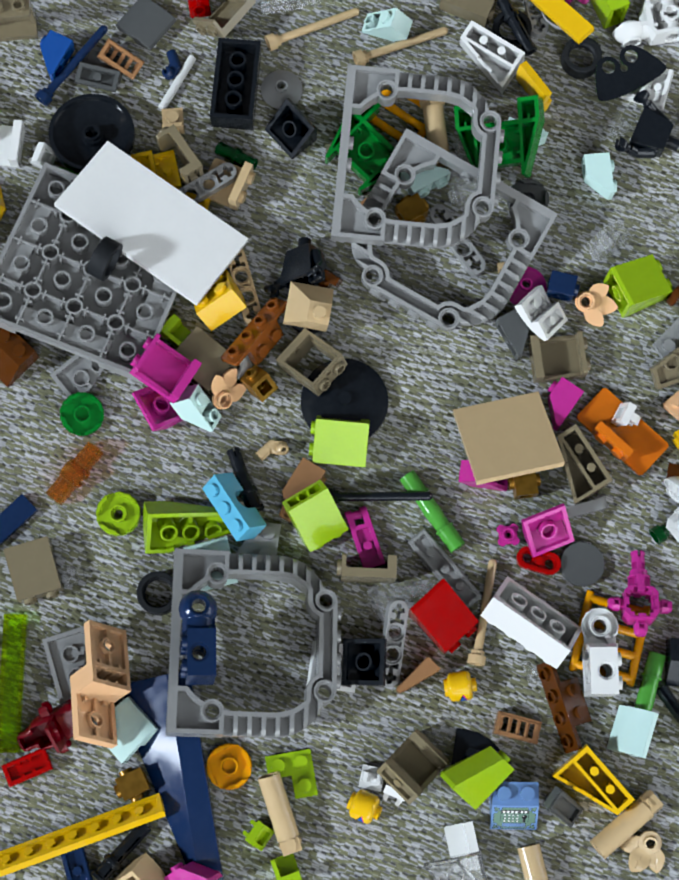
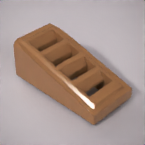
M108 38L97 56L104 63L134 80L145 63L110 38ZM112 47L115 50L111 54L110 58L106 57V54ZM120 52L122 55L118 59L117 63H115L113 59L115 58L117 53ZM128 57L129 60L127 61L124 68L121 67L120 64L122 63L124 58ZM134 61L136 62V65L130 73L129 71H127V69Z
M426 657L396 688V692L400 694L439 672L441 670L440 667L429 657Z
M497 711L492 734L537 745L542 722ZM504 718L508 719L506 731L502 730ZM515 720L517 721L515 732L510 733L512 721ZM521 722L525 723L523 736L519 735ZM530 724L534 725L532 738L528 737Z

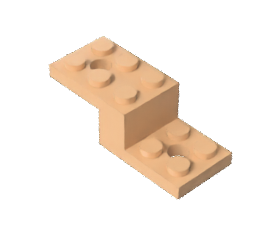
M88 620L84 623L86 665L70 676L73 739L112 749L118 745L114 703L131 692L126 630Z

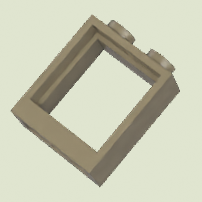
M306 328L299 333L276 359L284 372L317 396L330 387L331 382L338 375L342 374L348 365L342 353ZM312 347L332 360L314 382L294 369Z

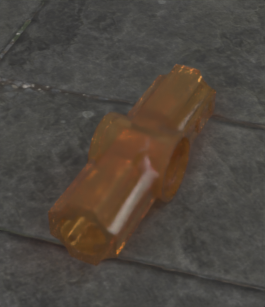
M88 441L78 455L64 465L60 471V476L46 494L62 506L72 492L83 485L81 482L84 479L87 480L91 469L104 453Z

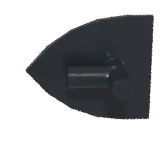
M456 728L451 766L489 746L497 752L500 749L490 739L480 733Z

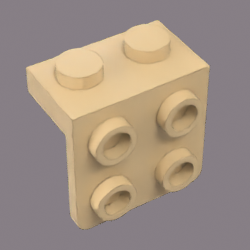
M215 158L208 172L226 161ZM246 161L242 168L234 165L237 170L236 180L208 197L211 201L233 210H238L240 204L244 203L247 196V188L249 185H252L256 175L253 164ZM223 171L224 175H227L228 177L231 176V171ZM216 174L215 176L217 177L218 182L221 183V179L218 178V175ZM208 179L203 183V186L206 189H211L215 186V182Z

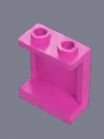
M157 333L153 338L149 336L142 347L145 350L141 355L137 353L130 363L133 368L129 373L174 404L180 398L202 363L197 359L188 360L159 339L161 335Z

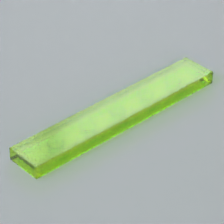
M4 614L0 668V753H20V746L17 743L16 737L21 731L27 614Z

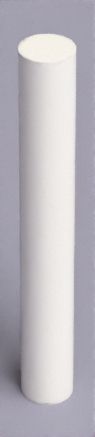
M188 56L158 108L167 109L195 63L196 58L194 56Z

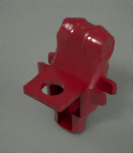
M71 699L54 708L49 701L43 702L41 704L42 707L38 709L39 715L30 722L29 727L17 734V743L23 751H30L33 748L45 750L54 747L57 753L68 752V747L72 745L70 738L73 737Z

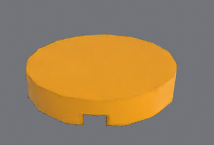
M227 743L219 745L212 750L207 759V775L211 782L220 789H237L244 785L251 775V758L247 751L237 744Z

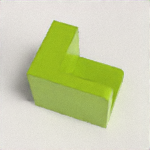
M175 314L165 322L161 331V335L176 348L191 333L190 330L182 325L181 319Z
M294 854L282 855L270 860L277 880H302Z

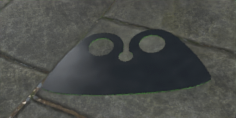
M635 45L625 46L620 52V60L623 65L627 66L626 72L621 71V65L613 57H603L598 61L595 72L598 100L609 101L633 92L659 77L667 67L646 50ZM626 51H635L638 56L635 62H628L625 59ZM605 61L613 62L615 65L613 73L609 74L603 71L602 65Z

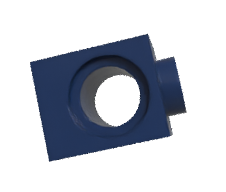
M552 270L546 290L547 296L571 302L573 296L577 297L580 284L576 283L578 276Z

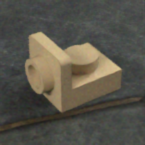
M183 107L161 109L162 128L170 127L174 124L180 134H185Z

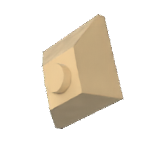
M291 281L283 324L326 332L330 320L334 289Z

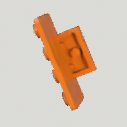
M602 388L577 415V420L594 435V438L599 443L609 448L613 456L619 460L621 459L637 475L641 476L666 451L669 445L642 419H640L637 426L633 424V426L617 427L612 424L611 421L620 403L623 402L607 388Z

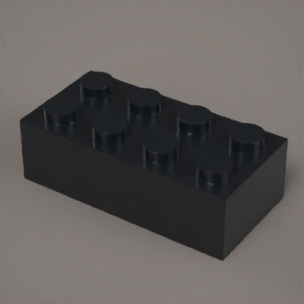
M218 38L210 109L211 127L254 129L262 53L261 41Z

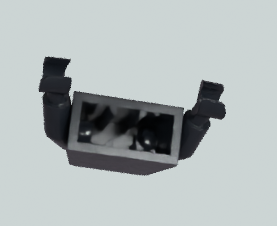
M646 90L638 92L633 98L635 102L642 103L644 109L629 144L622 137H620V141L616 139L615 143L617 151L626 152L635 158L660 157L664 148L676 152L679 147V139L670 135L674 124L655 106L652 100L648 99L650 94Z
M299 238L298 247L287 251L285 254L280 277L274 281V284L265 286L264 291L271 292L270 298L278 297L279 290H282L284 287L289 289L291 281L309 285L325 281L327 264L323 252L311 245L310 238Z

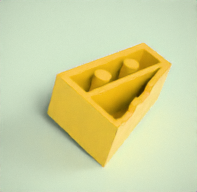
M587 744L552 773L554 778L562 781L616 815L620 814L635 800Z

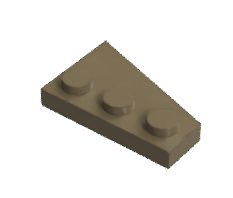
M679 346L649 368L655 389L679 383Z

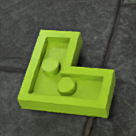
M311 749L265 756L267 773L280 771L282 778L292 776L295 799L318 795Z

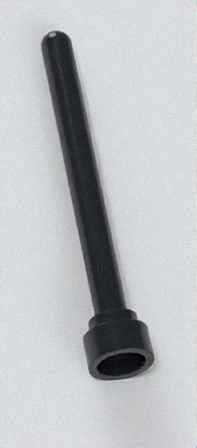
M328 488L336 504H339L340 501H429L432 499L431 492H339L335 488Z

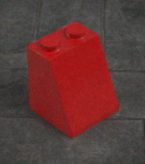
M444 578L413 605L408 613L410 618L444 654L448 650L452 654L461 645L459 640L464 635L469 638L477 630L475 625L479 622Z

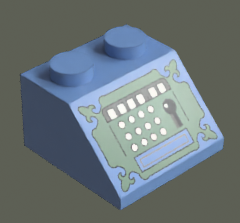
M502 782L489 796L490 829L536 830L539 811V782Z

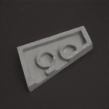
M74 355L52 372L50 376L68 397L77 392L89 393L104 369L99 367L98 363Z

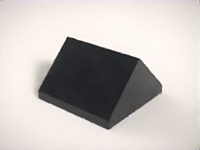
M289 98L284 101L265 128V131L291 159H294L317 140V128Z
M343 638L342 685L385 686L387 639Z

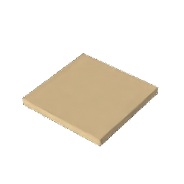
M539 391L453 409V415L476 485L564 466L565 461Z

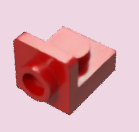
M188 0L191 18L211 15L209 0Z

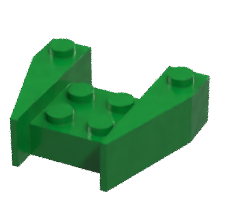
M539 95L518 97V119L501 121V129L505 130L503 143L499 145V151H503L502 163L498 164V168L521 166L522 175L526 178L531 177L545 122L544 103ZM454 106L456 131L469 163L478 168L480 142L475 139L471 131L472 117L459 106ZM485 123V126L488 128L495 126L494 123Z
M378 103L368 108L361 115L352 114L350 136H354L353 150L348 149V157L352 158L351 170L364 181L358 188V195L360 196L372 190L395 149L369 123L380 112L381 105ZM342 123L325 156L326 164L336 155L339 157Z

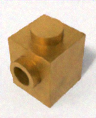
M418 193L412 196L407 195L400 200V203L395 205L394 213L399 220L424 223L428 216L429 205L424 198H420Z
M256 364L246 370L245 374L240 378V381L250 394L261 402L278 389L270 375Z
M535 472L507 478L509 490L513 489L514 500L532 498L539 494L538 486H541L539 473Z
M131 767L119 772L120 777L115 779L117 785L114 786V790L118 798L123 797L124 801L130 800L131 803L144 798L143 793L152 789L142 767L132 770Z

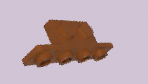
M275 297L270 298L224 352L221 360L238 366L248 355L253 364L259 365L284 335L277 319L286 309L287 301Z

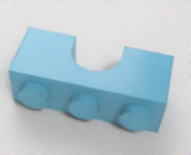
M232 472L214 474L202 488L237 542L255 539L266 527L267 524L255 507L247 508L237 500L243 488Z

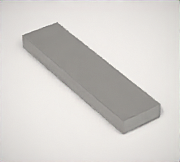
M425 528L407 542L439 581L444 578L468 608L483 597Z

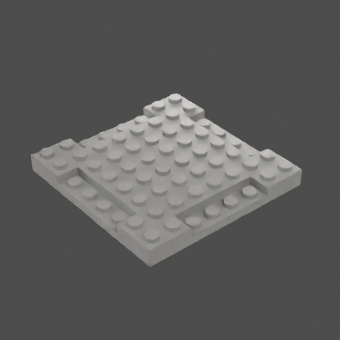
M45 162L0 254V328L15 334L19 332L98 363L99 367L140 383V380L129 373L133 368L130 363L137 353L141 355L145 349L142 345L149 336L153 338L157 333H161L178 293L122 253L114 270L105 281H101L88 274V263L102 239L54 206L56 200L78 175Z

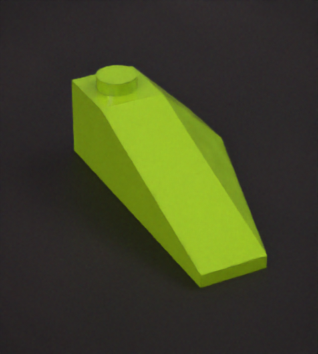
M144 501L143 533L145 554L170 553L175 548L193 545L196 541L205 538L213 539L231 533L214 507L171 501Z

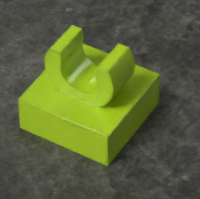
M251 820L250 823L254 827L250 833L245 830L243 831V835L246 837L245 841L262 851L274 834V830L259 820L257 822Z

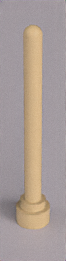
M353 8L280 35L274 33L264 36L269 51H274L283 42L358 16L360 10Z
M441 27L370 51H362L361 49L353 51V60L355 65L365 66L370 59L444 36L448 33V28Z
M490 559L488 562L480 615L492 598L497 561L495 559ZM479 615L475 645L471 653L468 654L467 664L484 667L486 656H484L483 646L487 621Z

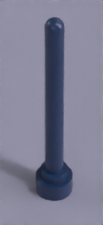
M100 26L48 87H44L42 90L39 89L34 96L39 102L48 107L53 101V93L107 33V26Z

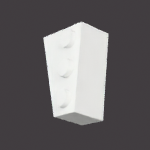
M472 20L460 37V46L498 91L503 94L517 73L519 65L524 62L525 52Z

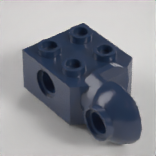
M201 590L190 591L184 595L179 604V614L182 619L180 655H185V659H182L180 666V678H185V685H213L217 675L215 618L218 608L212 595ZM195 603H200L204 606L205 610L196 612L192 606ZM193 655H200L202 659H196Z

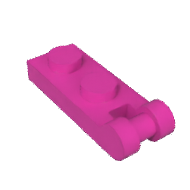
M366 506L359 507V510L351 512V510L344 512L362 567L376 568L385 565L386 563ZM362 518L364 524L356 526L355 520Z

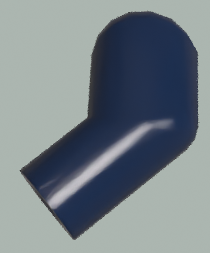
M174 49L166 53L170 64L165 67L166 69H162L163 77L168 80L174 79L181 69L179 57Z

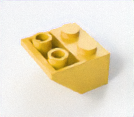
M227 269L197 306L194 304L196 314L211 331L247 307L244 296Z

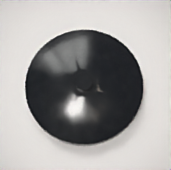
M84 94L68 100L58 108L51 119L48 135L56 158L67 168L80 173L107 141L129 155L135 141V128L131 115L120 102L101 94Z
M345 359L348 365L343 373L338 375L331 382L330 387L323 391L320 396H317L303 386L301 392V411L310 430L311 422L316 421L317 415H320L321 418L352 421L367 419L370 420L368 436L370 438L379 430L385 420L388 410L386 386L379 374L363 362ZM332 360L316 368L309 375L308 379L314 382Z

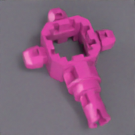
M638 550L630 552L632 570L629 571V576L627 577L628 587L624 590L621 597L608 598L607 608L617 612L621 610V620L627 625H633L635 636L645 637L648 632V626L656 620L659 613L669 614L672 612V602L665 599L659 601V591L650 586V576L647 575V570L645 569V552L640 550V555H638ZM630 596H633V598L644 596L645 599H648V603H650L649 615H646V613H638L636 615L635 611H631V608H629Z

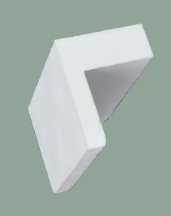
M14 120L13 126H0V166L20 168L26 130L22 120Z
M473 821L445 826L444 831L453 872L460 873L483 869Z

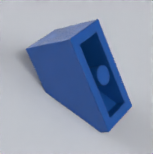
M50 30L47 36L45 35L41 39L40 48L52 82L66 66L75 50L73 40Z

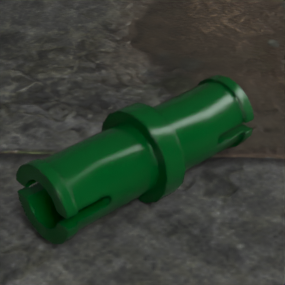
M222 141L215 148V154L230 160L234 165L238 164L243 167L246 161L253 164L254 170L257 167L258 159L243 153V150L240 148L235 149Z

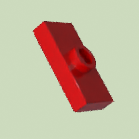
M47 749L36 750L1 766L9 788L54 769Z

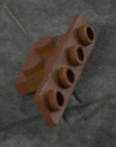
M546 663L537 665L538 675L542 682L564 752L570 753L582 749L575 726L590 722L592 719L578 678L575 677L560 682L556 668Z

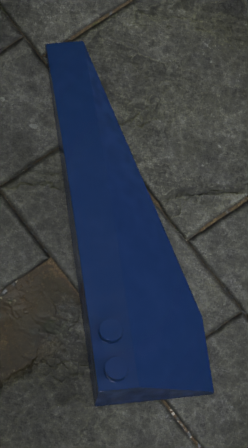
M179 672L178 686H188L194 693L193 685H185V678H180ZM168 674L131 682V692L125 695V698L130 696L159 728L145 746H140L138 750L156 794L160 793L166 818L185 864L194 861L219 871L223 876L202 738L166 736Z

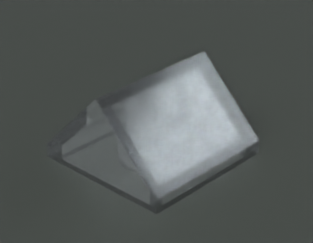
M481 851L448 856L426 862L423 865L436 880H487Z

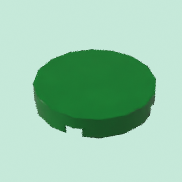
M77 392L68 396L60 408V420L63 427L69 433L77 436H87L96 432L104 419V408L101 401L94 395L86 392Z

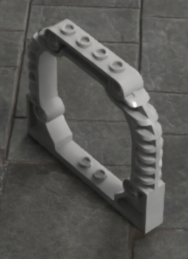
M348 64L331 241L440 249L451 247L464 241L476 230L479 223L490 219L494 206L498 207L499 193H495L496 185H500L501 172H497L498 164L502 163L503 151H499V145L504 141L505 130L501 129L500 115L496 111L489 110L487 101L475 87L463 80L449 76L402 73L400 69ZM383 90H390L392 95L384 96L381 92ZM397 98L446 102L459 106L472 117V134L480 142L476 191L467 198L463 215L451 222L437 224L387 219L382 209L372 207L367 210L353 194L344 193L346 171H351L352 158L348 157V149L353 150L354 136H350L352 114L361 115L377 103L384 107H390L396 102ZM492 121L495 126L493 128H488L485 126L484 122ZM483 205L487 208L488 212L479 213L476 207ZM375 216L378 217L381 222L377 225H373L369 222V219Z
M406 128L363 206L367 210L377 207L385 213L399 188H410L417 174L434 169L438 162L459 173L460 177L467 182L473 181L477 183L478 168ZM406 172L409 174L410 179L402 181L399 178V174ZM501 181L500 185H496L495 193H499L500 197L513 204L509 211L513 230L506 238V246L510 253L489 292L481 301L469 307H463L452 301L436 304L390 278V271L387 265L382 260L373 256L372 245L351 243V250L356 264L362 271L361 282L363 286L369 289V294L378 299L383 297L389 300L388 304L398 310L400 307L408 311L406 314L415 320L420 318L426 321L425 325L432 330L437 331V329L450 332L456 326H474L485 323L502 311L558 213ZM375 216L369 219V222L373 225H377L380 221ZM513 236H520L523 244L515 245L512 240ZM367 273H376L378 280L375 282L368 281L366 278ZM444 315H451L454 321L453 324H444L442 317Z
M175 548L166 736L209 738L288 737L307 728L316 719L322 707L332 702L336 696L337 689H340L341 676L337 675V666L341 664V653L337 652V643H341V630H337V621H341V607H338V599L335 592L325 589L321 579L309 566L297 559L280 555L233 554L230 551ZM218 571L223 575V578L220 580L213 579L211 573ZM227 579L279 581L291 584L306 595V610L310 617L316 621V675L311 678L305 687L304 702L292 710L282 712L224 710V706L219 700L208 699L204 702L188 686H178L179 660L184 659V655H180L182 623L179 614V604L184 595L190 591L201 590L207 585L213 589H220L226 584ZM319 599H328L330 606H322ZM318 689H327L329 697L322 698L318 694ZM208 707H214L217 709L218 715L211 718L207 716L205 710Z

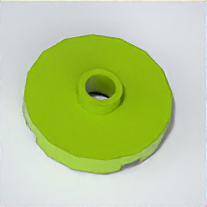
M121 491L104 496L98 503L96 509L97 522L100 528L107 534L116 537L125 536L133 532L139 525L141 509L136 499L130 494ZM117 511L123 512L121 518L115 517Z

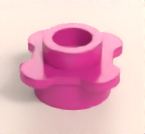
M514 523L510 526L500 524L496 528V531L499 533L498 544L502 547L510 544L518 545L520 539L517 537L518 526Z

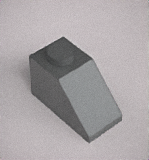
M514 309L497 318L495 326L517 361L522 356L530 328L522 320L517 310Z

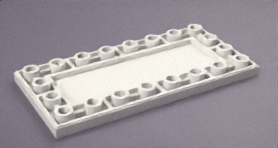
M109 141L102 146L54 203L57 209L100 239L107 236L122 244L123 249L121 253L196 306L248 242L246 236Z

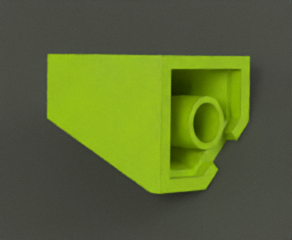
M489 746L442 770L439 774L461 798L476 810L515 769L508 763L511 759L502 750L497 752Z

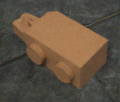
M303 457L282 490L283 499H288L318 480L325 484L327 478H325L326 470ZM282 506L279 517L291 523V519L284 506Z

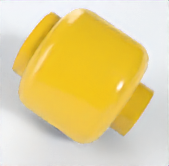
M468 671L450 672L447 675V679H443L445 696L449 697L452 702L471 700L473 692L477 691L476 677L471 678V674Z
M360 789L357 793H352L346 809L349 810L350 817L369 824L373 819L378 820L383 807L379 806L380 798L377 795Z

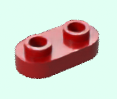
M525 546L516 555V562L519 567L539 574L551 576L556 574L561 567L559 556L552 552H546L533 558L529 547ZM529 555L531 557V561L525 562L523 560V556ZM545 561H551L553 567L547 568Z

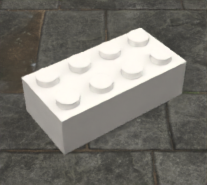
M508 576L480 615L489 624L496 626L508 637L523 645L526 650L533 652L543 659L546 664L556 669L569 654L582 631L579 625Z

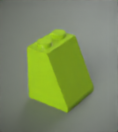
M653 254L611 267L603 280L604 284L609 285L608 292L617 304V309L622 318L669 298L673 292L670 280L665 278L662 273V265L658 259L654 258Z

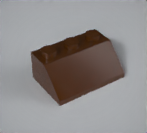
M0 328V381L9 387L40 357L17 333L15 334Z

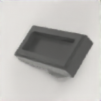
M557 786L544 799L543 806L569 827L573 826L583 810L581 805Z

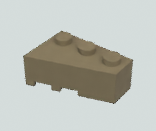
M577 424L557 436L559 448L565 461L564 467L574 505L583 502L613 482L612 477Z

